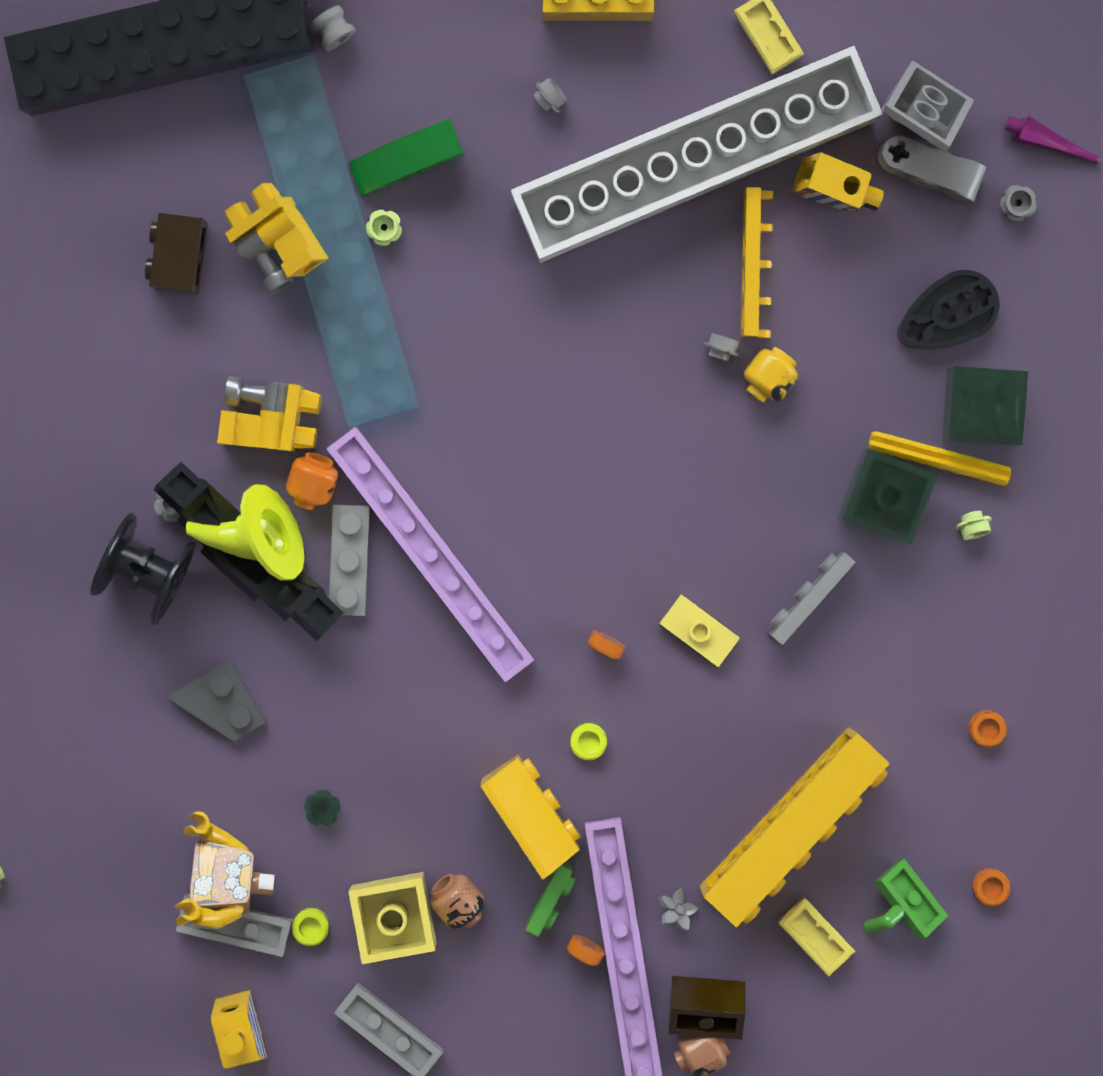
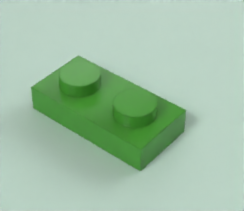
M564 862L552 873L526 923V931L539 937L543 928L548 931L550 930L559 912L554 909L560 896L566 898L575 882V878L571 877L573 872L571 865Z

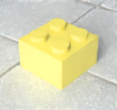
M424 872L351 885L348 892L362 964L435 951L437 941Z

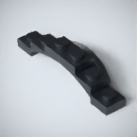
M182 462L176 465L153 489L180 515L177 522L185 529L188 521L220 526L224 522L236 521V518L241 515L205 479L198 478ZM201 543L204 546L201 553L251 600L255 602L260 598L285 622L291 617L316 641L344 613L326 596L325 590L303 570L293 580H279L269 574L257 560L244 559Z

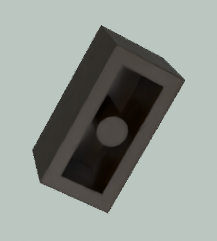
M158 212V220L152 221L149 235L150 243H154L153 258H147L145 266V279L150 280V287L156 290L199 294L208 222L203 218Z
M672 976L668 1034L742 1040L745 1020L746 981Z

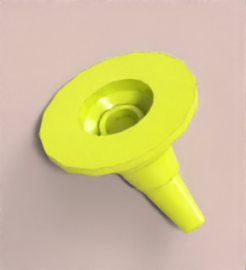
M252 485L243 493L240 505L241 515L236 518V521L224 522L220 526L189 521L186 523L187 535L223 552L244 559L257 560L269 574L279 580H293L302 572L305 556L303 539L297 521L289 506L280 495L266 485Z

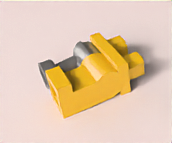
M263 183L251 192V196L259 207L258 210L252 213L246 202L242 201L233 204L224 211L231 226V229L225 235L230 243L234 242L238 250L237 253L241 257L254 259L266 276L263 280V287L268 295H274L290 286L294 282L292 277L305 276L329 258L300 212L295 208L296 204L292 197H282L272 183ZM275 249L284 262L281 264L282 269L280 270L271 253Z
M228 377L225 388V405L238 407L241 405L242 400L261 404L260 416L221 410L218 444L296 452V448L310 449L316 447L317 429L301 427L299 423L301 412L320 414L322 395L304 390L303 386L273 382L267 386L244 385V380L240 377Z

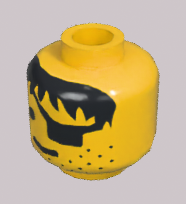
M773 347L772 350L761 349L744 371V378L750 384L746 391L762 403L767 398L776 402L781 401L798 379V373L795 369L797 366L796 361L777 347Z

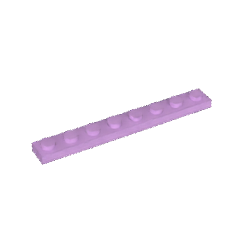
M355 426L327 448L328 452L504 682H507L533 662L534 658L359 429Z
M621 817L586 822L584 824L625 1076H662Z

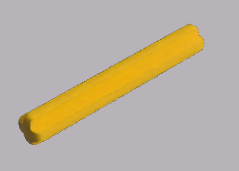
M878 431L872 432L868 441V449L874 452L1001 486L1007 485L1010 480L1011 468L1005 465Z

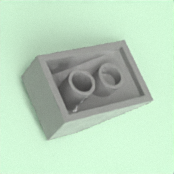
M912 60L889 94L881 110L895 122L903 124L920 135L926 142L947 152L974 100Z

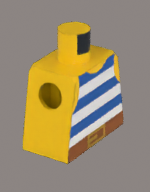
M821 152L801 159L790 191L792 194L845 212L858 210L861 206L877 211L884 196L883 190L869 185L871 173Z
M247 990L216 998L212 1010L211 1023L223 1068L227 1069L268 1058L252 991ZM231 1008H237V1009H235V1010H233V1011H230V1012H227V1011H226V1010L231 1009Z

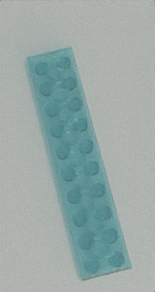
M312 54L243 75L277 189L282 197H292L296 204L295 208L300 212L329 258L304 276V280L348 427H355L420 407L315 55Z

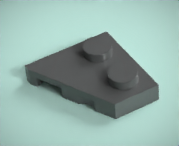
M231 659L168 695L172 702L233 742L267 723Z

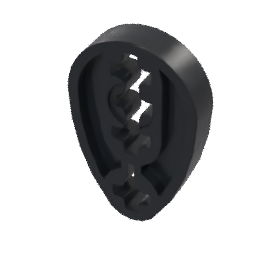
M972 270L951 272L931 284L910 305L898 326V338L903 345L909 348L929 350L959 345L979 337L993 326L998 317L1000 308L998 292L993 283L979 272ZM974 287H977L979 291L986 290L989 296L984 299L986 304L984 307L979 302L969 306L968 311L970 314L966 315L963 311L952 316V324L947 319L943 321L939 319L938 314L942 312V304L947 308L957 305L958 296L966 300L975 294ZM910 321L915 326L931 322V325L925 327L924 331L920 333V341H917L915 337L908 338L905 332L910 329L908 324Z

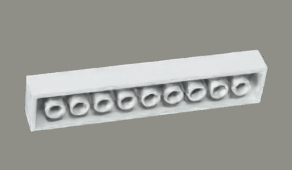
M852 46L511 190V197L539 263H542L877 122L883 113L855 46Z

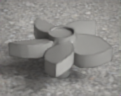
M682 887L675 891L672 899L668 896L658 897L661 905L668 910L662 915V924L674 922L675 926L681 931H689L690 919L688 916L693 915L698 908L692 903L683 904L684 893Z

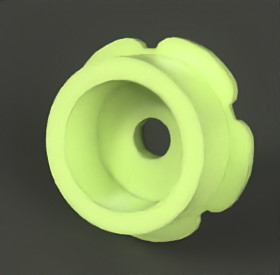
M381 209L373 212L370 215V221L366 224L368 237L373 238L374 242L380 246H387L391 241H397L402 233V227L399 225L401 222L400 218L393 211L385 212ZM386 224L388 229L382 231L381 225Z
M973 511L960 517L961 523L956 526V529L961 531L963 540L976 539L991 532L989 522L992 518L990 516L983 517L982 511Z

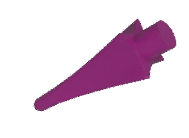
M1030 115L1025 119L1021 118V120L1009 116L1004 125V130L1016 134L1012 142L1060 152L1093 164L1099 162L1097 155L1071 143Z

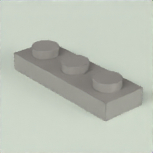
M333 505L329 599L344 612L343 615L366 616L370 506Z
M840 552L837 556L831 553L818 567V570L821 572L820 576L813 583L807 580L794 594L793 597L797 599V602L789 611L782 608L771 620L769 625L773 629L768 634L779 644L783 645L856 562L845 552Z
M185 894L183 900L188 899L190 894ZM182 909L180 911L179 917L181 915H186ZM249 909L248 913L242 914L239 919L219 929L198 926L189 922L184 926L177 925L176 932L283 957L293 919Z
M358 982L334 1012L336 1016L413 1076H425L443 1053V1049Z

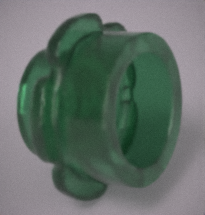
M318 790L315 792V795L308 796L304 803L308 821L314 825L323 824L324 826L334 823L337 819L336 814L340 811V802L337 797H332L331 793L326 790ZM324 805L326 810L320 811L319 806Z

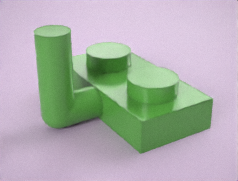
M902 858L896 860L873 882L892 908L882 916L865 921L863 928L867 934H874L893 928L902 919L917 940L927 938L948 915L907 861Z

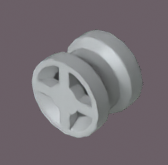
M340 5L326 10L310 23L313 32L319 33L323 39L322 46L325 51L337 48L356 33L353 24L347 23L344 19V11Z

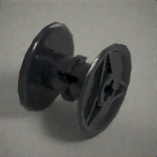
M129 513L117 528L103 554L92 581L90 595H100L114 576L131 583L130 589L137 591L141 588L156 595L150 613V621L155 626L165 615L181 586L192 561L196 543L190 542L185 544L173 562L154 554L156 549L152 547L146 550L131 543L137 519L134 513Z

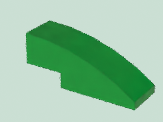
M448 118L349 161V165L361 197L426 174L430 172V169L463 158L464 155L451 119Z

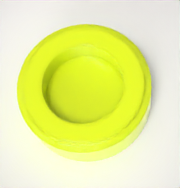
M583 723L572 732L570 739L571 748L575 755L581 759H597L606 749V734L597 724Z
M306 908L300 911L292 924V933L295 939L305 946L320 944L329 932L330 924L328 917L324 912L316 908Z

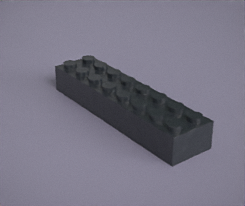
M159 0L4 37L19 109L30 116L315 50L304 0Z

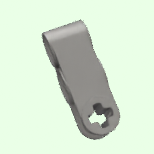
M905 136L891 137L880 146L877 152V162L884 171L907 179L918 186L942 192L948 197L965 203H974L986 171V167L976 161L957 157L948 151L944 152L936 146L923 144ZM898 147L900 148L899 155L904 158L895 163L892 161L893 154L888 151Z

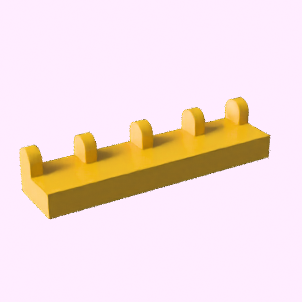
M746 187L743 192L741 338H771L770 330H759V306L771 305V297H759L760 269H772V261L760 260V234L769 233L773 230V224H761V200L773 199V191L761 190L760 187Z

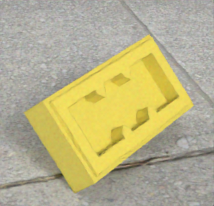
M750 0L734 10L733 14L771 75L804 55V52L771 0Z
M682 594L679 595L659 622V624L717 667L720 666L740 639V637Z
M805 897L798 901L777 921L828 976L855 953V950Z

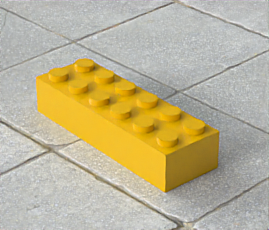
M847 727L701 883L699 887L703 897L736 928L741 922L745 924L751 922L761 910L758 904L767 895L773 897L783 888L786 883L784 876L793 867L798 870L809 860L812 855L809 850L818 840L824 843L835 832L837 826L834 823L843 813L847 816L853 813L863 801L859 796L869 786L874 789L885 779L888 774L885 769L890 763L857 732Z

